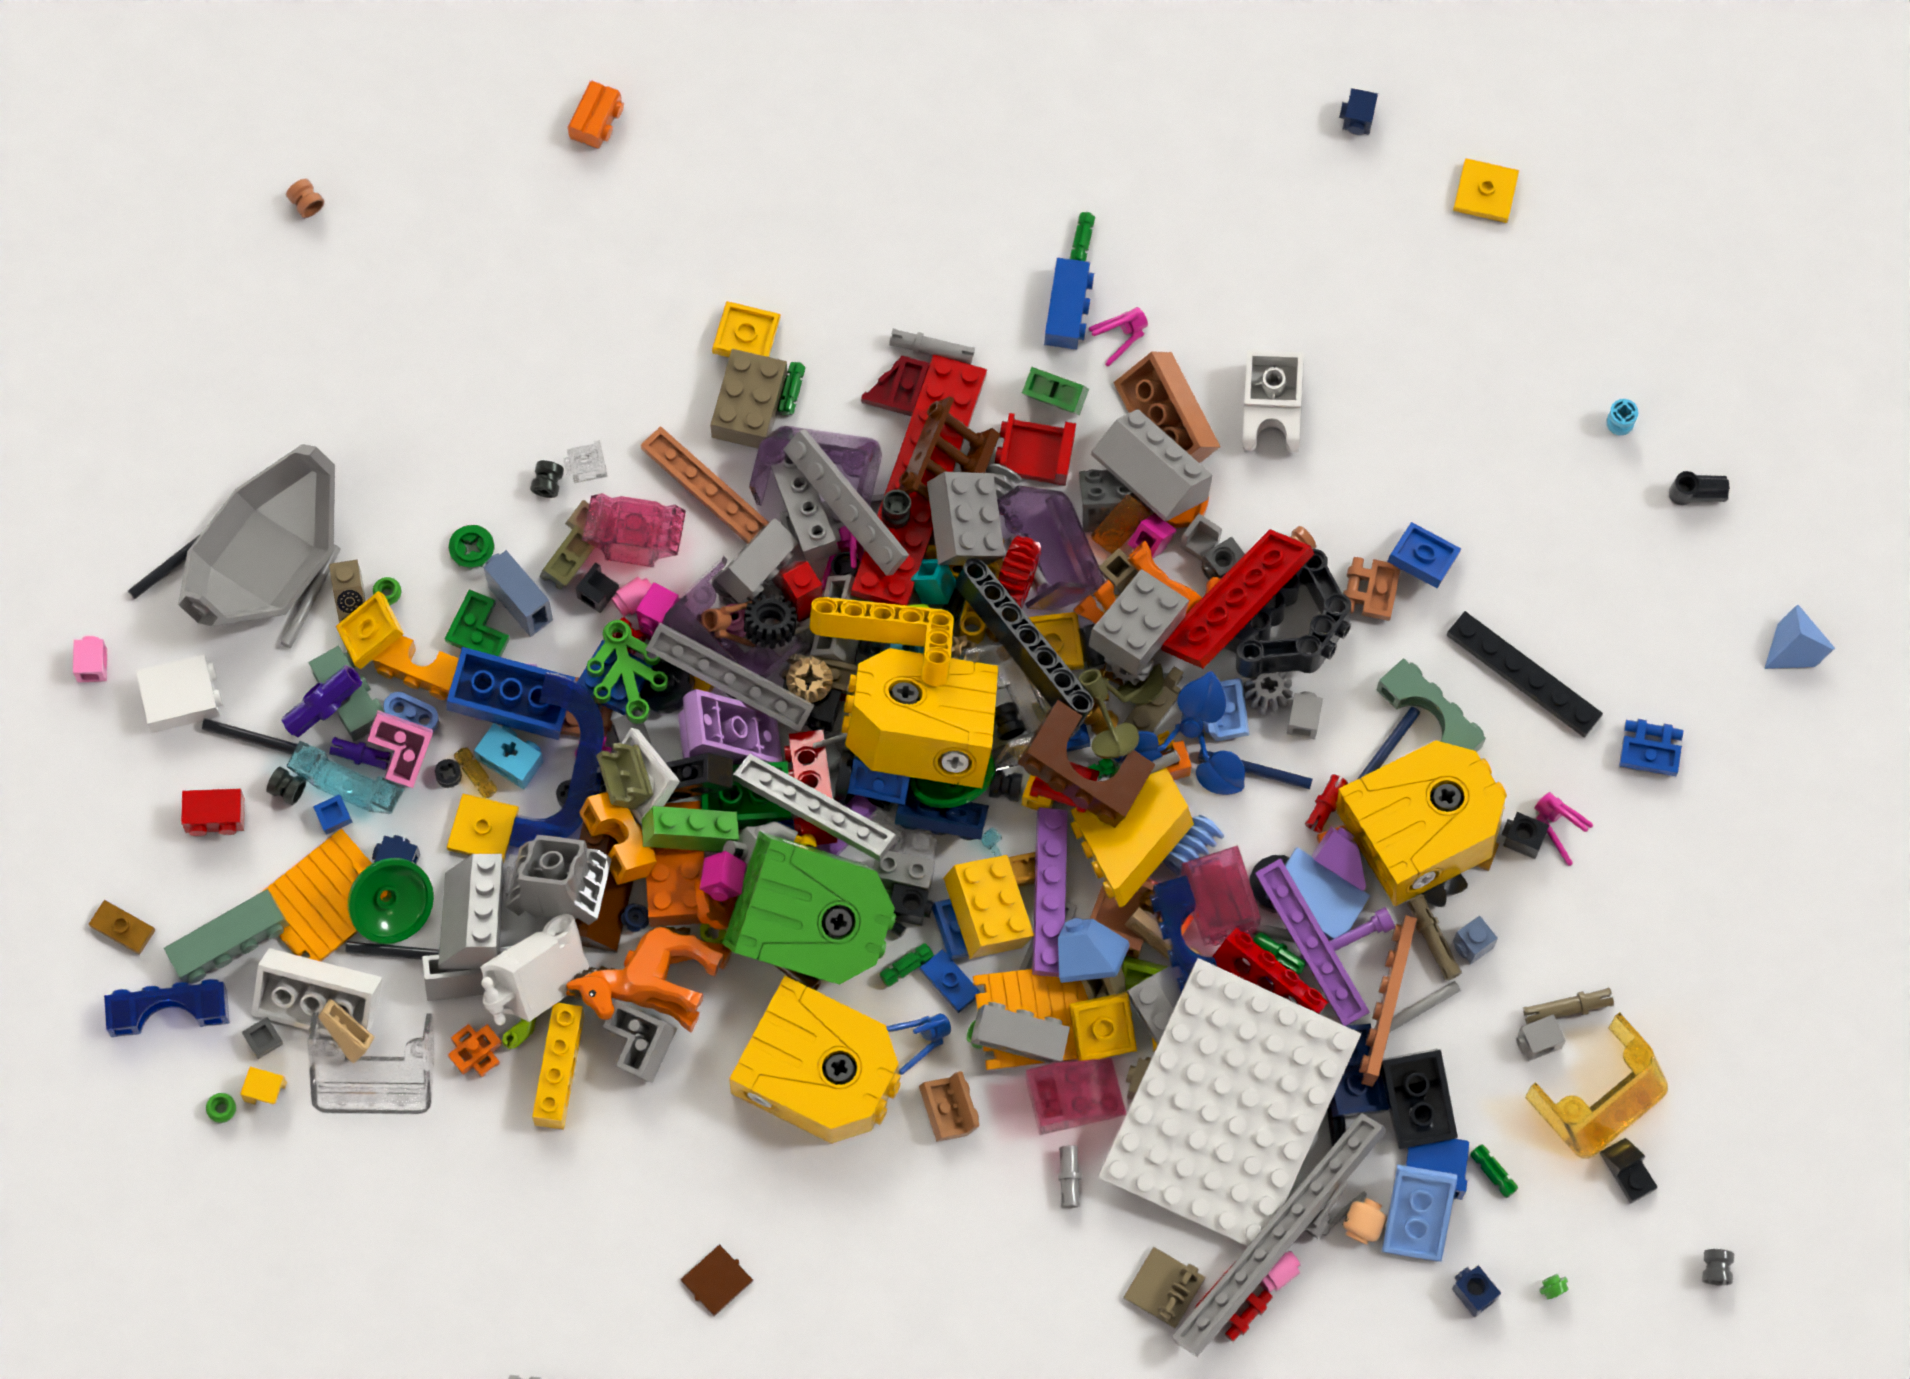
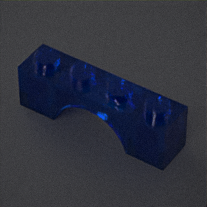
M1187 875L1153 885V895L1149 896L1153 912H1159L1162 922L1158 923L1162 939L1169 940L1171 950H1168L1167 954L1172 968L1177 967L1180 977L1176 978L1180 994L1197 958L1217 967L1214 957H1206L1195 953L1186 945L1182 937L1181 928L1185 919L1196 910V901Z
M217 979L203 980L201 984L197 985L180 982L172 984L171 988L160 989L158 986H146L142 988V991L137 992L119 989L113 991L111 995H104L106 1030L111 1037L141 1034L144 1024L150 1016L165 1008H180L189 1012L197 1020L200 1027L230 1024L227 988L224 982H219Z

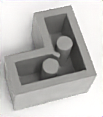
M615 1000L613 1004L614 1014L611 1019L605 1021L603 1028L628 1039L616 1067L653 1083L677 1028Z

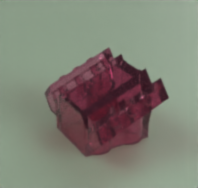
M603 493L592 495L582 540L602 550L605 560L654 568L655 562L658 559L678 555L686 510L677 505L664 506L650 500L624 496L611 498Z

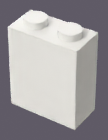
M205 654L136 670L147 724L152 733L200 722L205 718L213 719L220 717L218 707L223 706L222 697L219 689L214 690L212 680L217 679L214 663L208 664Z

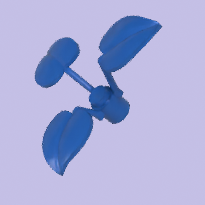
M1209 671L1202 677L1185 685L1179 692L1177 701L1182 712L1181 722L1175 725V729L1164 743L1158 746V738L1154 733L1139 731V742L1134 750L1148 760L1153 761L1162 757L1160 751L1165 750L1179 732L1188 738L1197 737L1203 759L1206 761L1199 764L1196 768L1197 780L1202 787L1210 792L1229 795L1244 789L1245 767L1242 760L1230 751H1217L1211 758L1208 756L1204 740L1203 721L1207 723L1217 722L1224 715L1226 709L1223 687L1216 675ZM1123 756L1114 758V760L1119 763Z

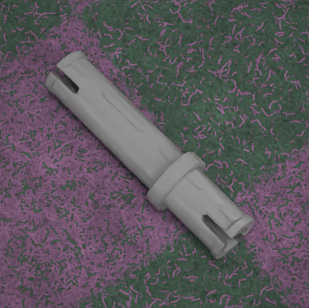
M895 328L892 329L889 346L913 350V354L919 355V352L930 355L934 354L972 364L975 347L926 337L921 332L913 334L896 330Z

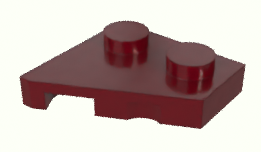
M901 356L893 364L892 369L885 372L869 392L865 391L862 394L861 403L912 417L929 368V362Z

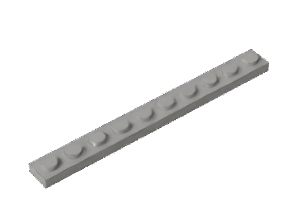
M1362 1113L1357 1117L1172 1336L1176 1344L1196 1357L1201 1354L1323 1209L1342 1182L1349 1178L1386 1134L1383 1125Z

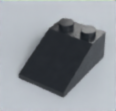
M1431 1049L1384 1058L1380 1069L1398 1148L1403 1149L1458 1138L1441 1049Z

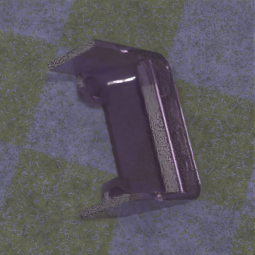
M780 426L760 443L749 484L756 505L762 506L771 472L770 465L779 464L786 458L787 454L783 449L799 430L806 428ZM806 429L834 464H841L845 474L850 477L860 478L857 492L870 507L882 459V450L879 443L875 439Z
M1018 485L997 499L999 515L1004 516L1005 526L1008 531L1018 536L1032 538L1041 545L1038 568L1048 583H1043L1037 587L1036 597L1025 603L1027 609L1054 611L1082 601L1088 595L1093 597V593L1105 582V579L1098 568L1097 560L1068 496L1057 490Z
M723 556L670 607L664 616L663 623L766 679L801 647L803 639L800 636L796 637L779 654L770 649V647L761 648V644L754 645L745 653L734 641L723 637L717 638L714 631H709L701 623V614L711 608L716 601V591L709 581L725 567L728 559ZM727 694L729 697H731V698H733V699H737V698H735V697H733V696Z

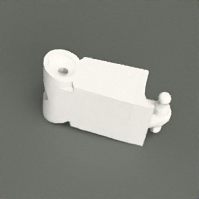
M562 914L554 917L546 924L543 932L532 934L480 967L483 975L481 983L485 989L483 1004L489 1010V1013L494 1015V1022L497 1025L505 1023L506 1019L503 1014H513L530 1022L568 996L566 995V992L569 990L566 987L567 983L573 980L576 974L582 973L583 970H588L590 965L588 959L583 954L581 937L572 915Z

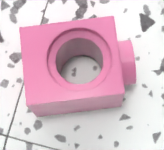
M85 636L82 640H74L73 674L77 682L107 681V647L103 639L95 636Z

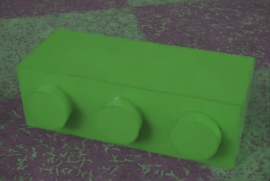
M652 806L642 818L643 847L723 852L727 841L739 840L737 812Z

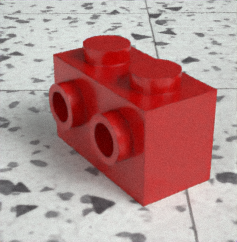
M241 789L182 791L181 824L185 833H189L192 836H205L207 832L234 835L236 831H244L245 797Z

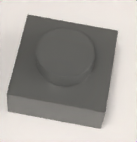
M268 1017L242 1032L257 1059L283 1045V1041Z

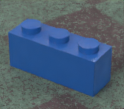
M1057 257L1044 345L1077 350L1079 340L1085 339L1087 324L1082 323L1083 314L1088 315L1091 299L1085 298L1086 290H1092L1094 273L1089 272L1090 262Z

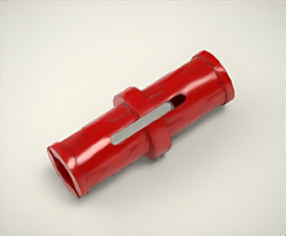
M1332 774L1330 776V780L1322 795H1318L1315 800L1316 806L1305 822L1306 827L1311 829L1315 821L1318 820L1313 830L1314 832L1321 833L1323 831V827L1331 812H1335L1337 809L1338 789L1348 784L1342 778L1338 786L1335 787L1340 777L1339 775Z

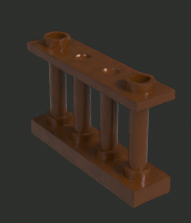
M950 396L933 402L927 411V420L907 469L899 479L900 486L898 490H902L907 494L916 492L929 501L928 487L921 482L925 470L935 477L943 472H948L930 459L934 447L960 465V472L985 473L1000 433L993 428L981 433L972 431L949 413L954 401ZM944 424L969 442L970 449L967 456L939 436Z

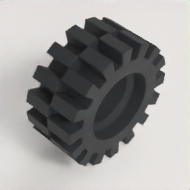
M764 594L760 595V601L755 597L752 599V604H747L744 617V632H746L748 640L752 638L754 645L761 642V648H766V644H770V649H775L777 643L780 647L785 646V641L788 643L792 641V636L794 637L796 631L797 614L796 608L792 607V603L789 600L784 603L785 597L780 596L777 600L775 599V594H770V598L766 599ZM764 618H774L779 620L781 623L776 625H767L762 623L760 620Z

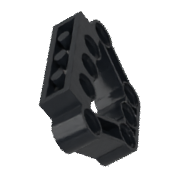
M1313 549L1314 555L1225 646L1226 649L1236 653V670L1243 677L1255 678L1264 673L1288 671L1313 673L1321 667L1326 658L1330 660L1333 657L1337 648L1336 643L1340 638L1344 639L1351 628V601L1349 597L1342 594L1328 568V558L1321 550ZM1301 584L1306 585L1321 613L1312 618L1309 634L1300 638L1269 640L1271 628L1279 625L1284 619L1285 607L1293 605L1297 601L1299 587Z

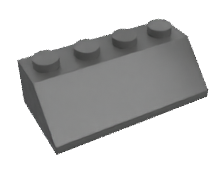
M1139 409L1118 418L1091 451V455L1165 522L1208 500L1213 475Z
M472 854L445 872L439 969H480L482 965L499 955L504 888L502 854Z
M1178 963L1163 969L1127 990L1130 1001L1157 1045L1187 981Z

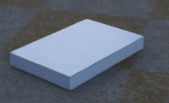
M1297 847L1291 854L1285 867L1325 936L1332 940L1349 932L1371 895L1361 891L1319 864L1313 857Z
M1397 1165L1382 1252L1442 1262L1457 1183L1456 1174Z

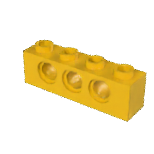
M556 1003L552 1007L532 1114L535 1126L564 1130L585 1018L583 1006Z

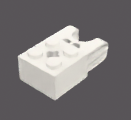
M1247 350L1243 423L1244 450L1252 451L1256 449L1257 438L1261 431L1274 427L1284 433L1286 449L1289 452H1299L1304 352ZM1276 381L1277 386H1271V382Z

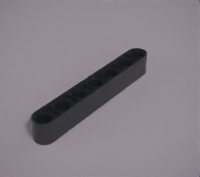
M979 559L967 560L956 579L958 591L1048 704L1052 707L1057 700L1061 701L1082 715L1076 727L1081 726L1094 705L1091 695L988 566Z

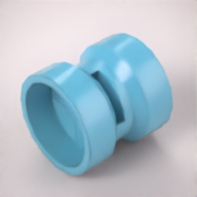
M1628 399L1615 401L1606 420L1609 431L1616 435L1630 433L1638 417L1636 404Z

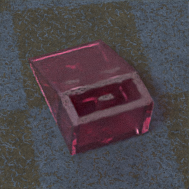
M1112 1058L1053 1063L1026 1070L1025 1080L1039 1135L1126 1115Z

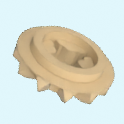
M812 656L810 658H800L790 666L786 675V683L789 692L813 703L823 699L830 692L833 676L831 669L824 660L821 661ZM810 669H812L814 678H818V680L812 681L809 690H807L805 680L801 678L806 677Z

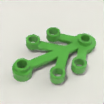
M614 620L604 627L603 639L605 642L596 656L587 662V673L591 677H600L604 673L605 661L615 649L617 660L601 684L595 686L593 691L594 699L601 704L607 703L611 698L612 688L622 675L628 698L626 717L634 724H641L649 717V705L639 696L634 673L649 681L652 689L655 691L666 689L668 677L664 672H656L629 656L627 647L644 655V661L648 665H656L661 660L658 656L654 659L649 658L647 654L650 652L645 650L648 644L633 637L631 628L627 623L621 620ZM618 632L622 634V637L616 639L612 635ZM594 664H597L601 668L597 671H594L590 667ZM661 678L664 680V683L658 685L654 683V680ZM600 690H604L608 694L604 697H600L597 695V692ZM635 710H639L643 714L639 717H636L632 714V712Z

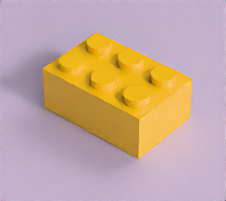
M1007 855L956 864L944 876L943 879L970 959L1021 949L1034 936Z

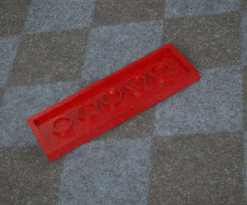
M1269 529L1185 615V618L1161 646L1162 651L1204 669L1314 555L1312 547Z

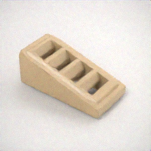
M331 999L326 1002L318 1015L340 1049L353 1064L366 1053L375 1038Z

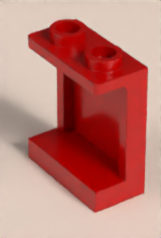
M1009 413L1008 421H1002L999 438H1004L1003 448L997 447L995 464L1011 469L1023 479L1066 486L1076 433V423L1065 422L1064 428L1016 420L1015 414Z

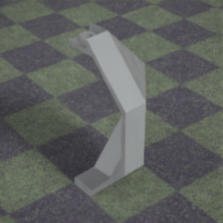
M301 444L236 488L187 551L178 605L197 623L208 626L286 615L334 552L335 464L316 446Z

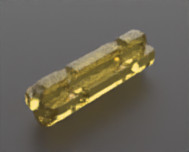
M467 747L459 749L454 754L456 762L459 766L463 765L462 770L473 785L479 787L477 790L483 798L492 797L497 792L496 785L492 780L488 781V774L477 759H472L474 755Z

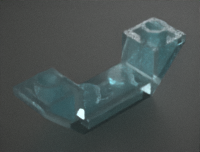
M299 741L286 765L287 768L317 789L333 796L340 794L344 801L368 812L392 814L405 790L403 786L378 776L376 780H373L328 759L325 751L302 741Z

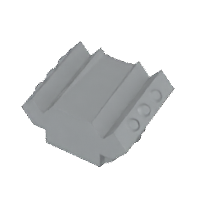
M537 835L533 841L526 842L519 849L505 907L518 916L527 911L537 919L539 917L554 918L562 914H570L574 919L579 918L590 925L598 919L612 858L600 850L588 849L584 840Z

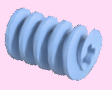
M1203 815L1192 817L1194 825L1163 860V863L1181 878H1185L1184 871L1195 872L1194 867L1191 865L1192 862L1198 865L1202 864V860L1198 856L1199 853L1204 856L1210 854L1205 847L1206 845L1213 848L1217 846L1213 839L1214 836L1219 839L1224 838V834L1217 825Z

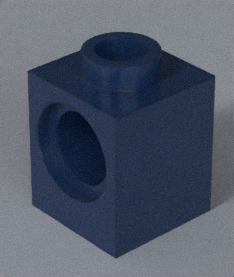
M1479 1265L1472 1270L1466 1267L1454 1277L1457 1282L1452 1290L1474 1317L1497 1301L1502 1294ZM1467 1284H1479L1482 1288V1294H1471L1467 1289Z

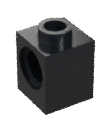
M1517 812L1514 820L1507 819L1501 834L1506 837L1503 846L1536 859L1549 825ZM1525 830L1530 834L1531 838L1522 839L1517 835L1516 831Z
M895 883L891 896V902L895 908V920L922 926L924 917L930 918L933 901L928 900L929 890ZM908 900H914L919 904V907L915 910H908L903 904Z

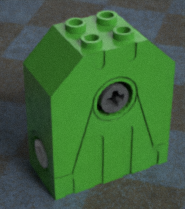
M759 831L743 880L742 893L738 895L722 944L734 953L840 985L875 966L878 958L881 959L886 950V942L884 940L887 931H890L895 923V908L877 871L867 865Z

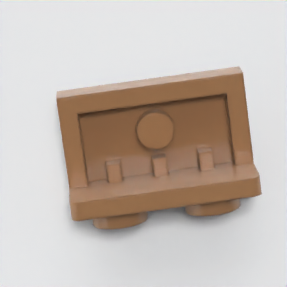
M962 1071L955 1072L949 1078L923 1082L919 1086L936 1142L968 1136L979 1127V1115L973 1106L969 1084L965 1080Z

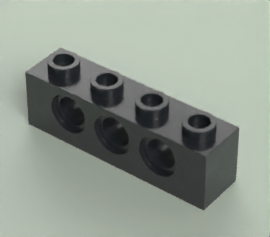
M705 753L666 762L667 766L680 780L666 803L733 788V759Z

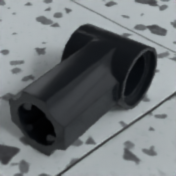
M1683 471L1677 475L1669 488V496L1678 505H1686L1691 501L1726 502L1730 489L1727 476L1696 475L1690 471ZM1679 485L1687 486L1690 491L1682 490Z

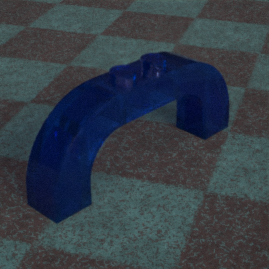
M546 672L540 702L565 708L576 718L580 728V741L568 797L564 806L556 814L547 818H531L516 814L509 846L520 848L526 842L533 841L537 835L568 838L583 822L579 812L587 797L599 793L601 780L596 779V774L600 766L596 755L604 751L602 750L604 740L602 713L596 700L585 687L569 677L551 672Z

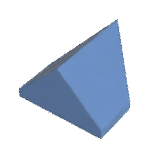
M1796 605L1777 624L1764 669L1816 667L1835 647L1803 609Z

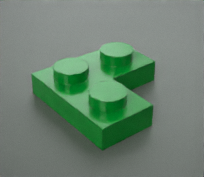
M469 589L444 638L445 642L460 649L465 647L501 657L510 640L509 635L485 626L496 605L495 599Z

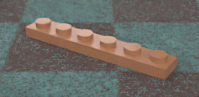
M661 426L641 444L642 451L747 544L769 523Z
M1405 915L1401 925L1396 924L1393 930L1391 941H1395L1396 944L1394 951L1389 950L1386 958L1385 967L1389 968L1388 976L1382 977L1378 993L1383 994L1381 1003L1376 1002L1372 1019L1377 1021L1375 1029L1370 1028L1365 1044L1370 1046L1368 1056L1363 1055L1359 1072L1364 1073L1361 1084L1373 1087L1379 1076L1417 918Z

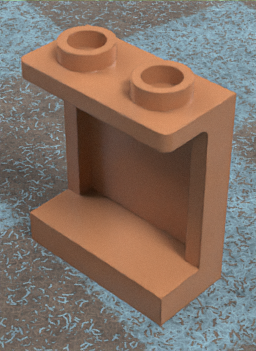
M1149 878L1126 905L1120 908L1114 897L1108 898L1102 885L1090 919L1096 920L1127 939L1130 946L1126 955L1136 959L1139 958L1145 941L1124 924L1139 908V897L1143 892L1154 890L1162 895L1163 888L1158 886L1159 884Z

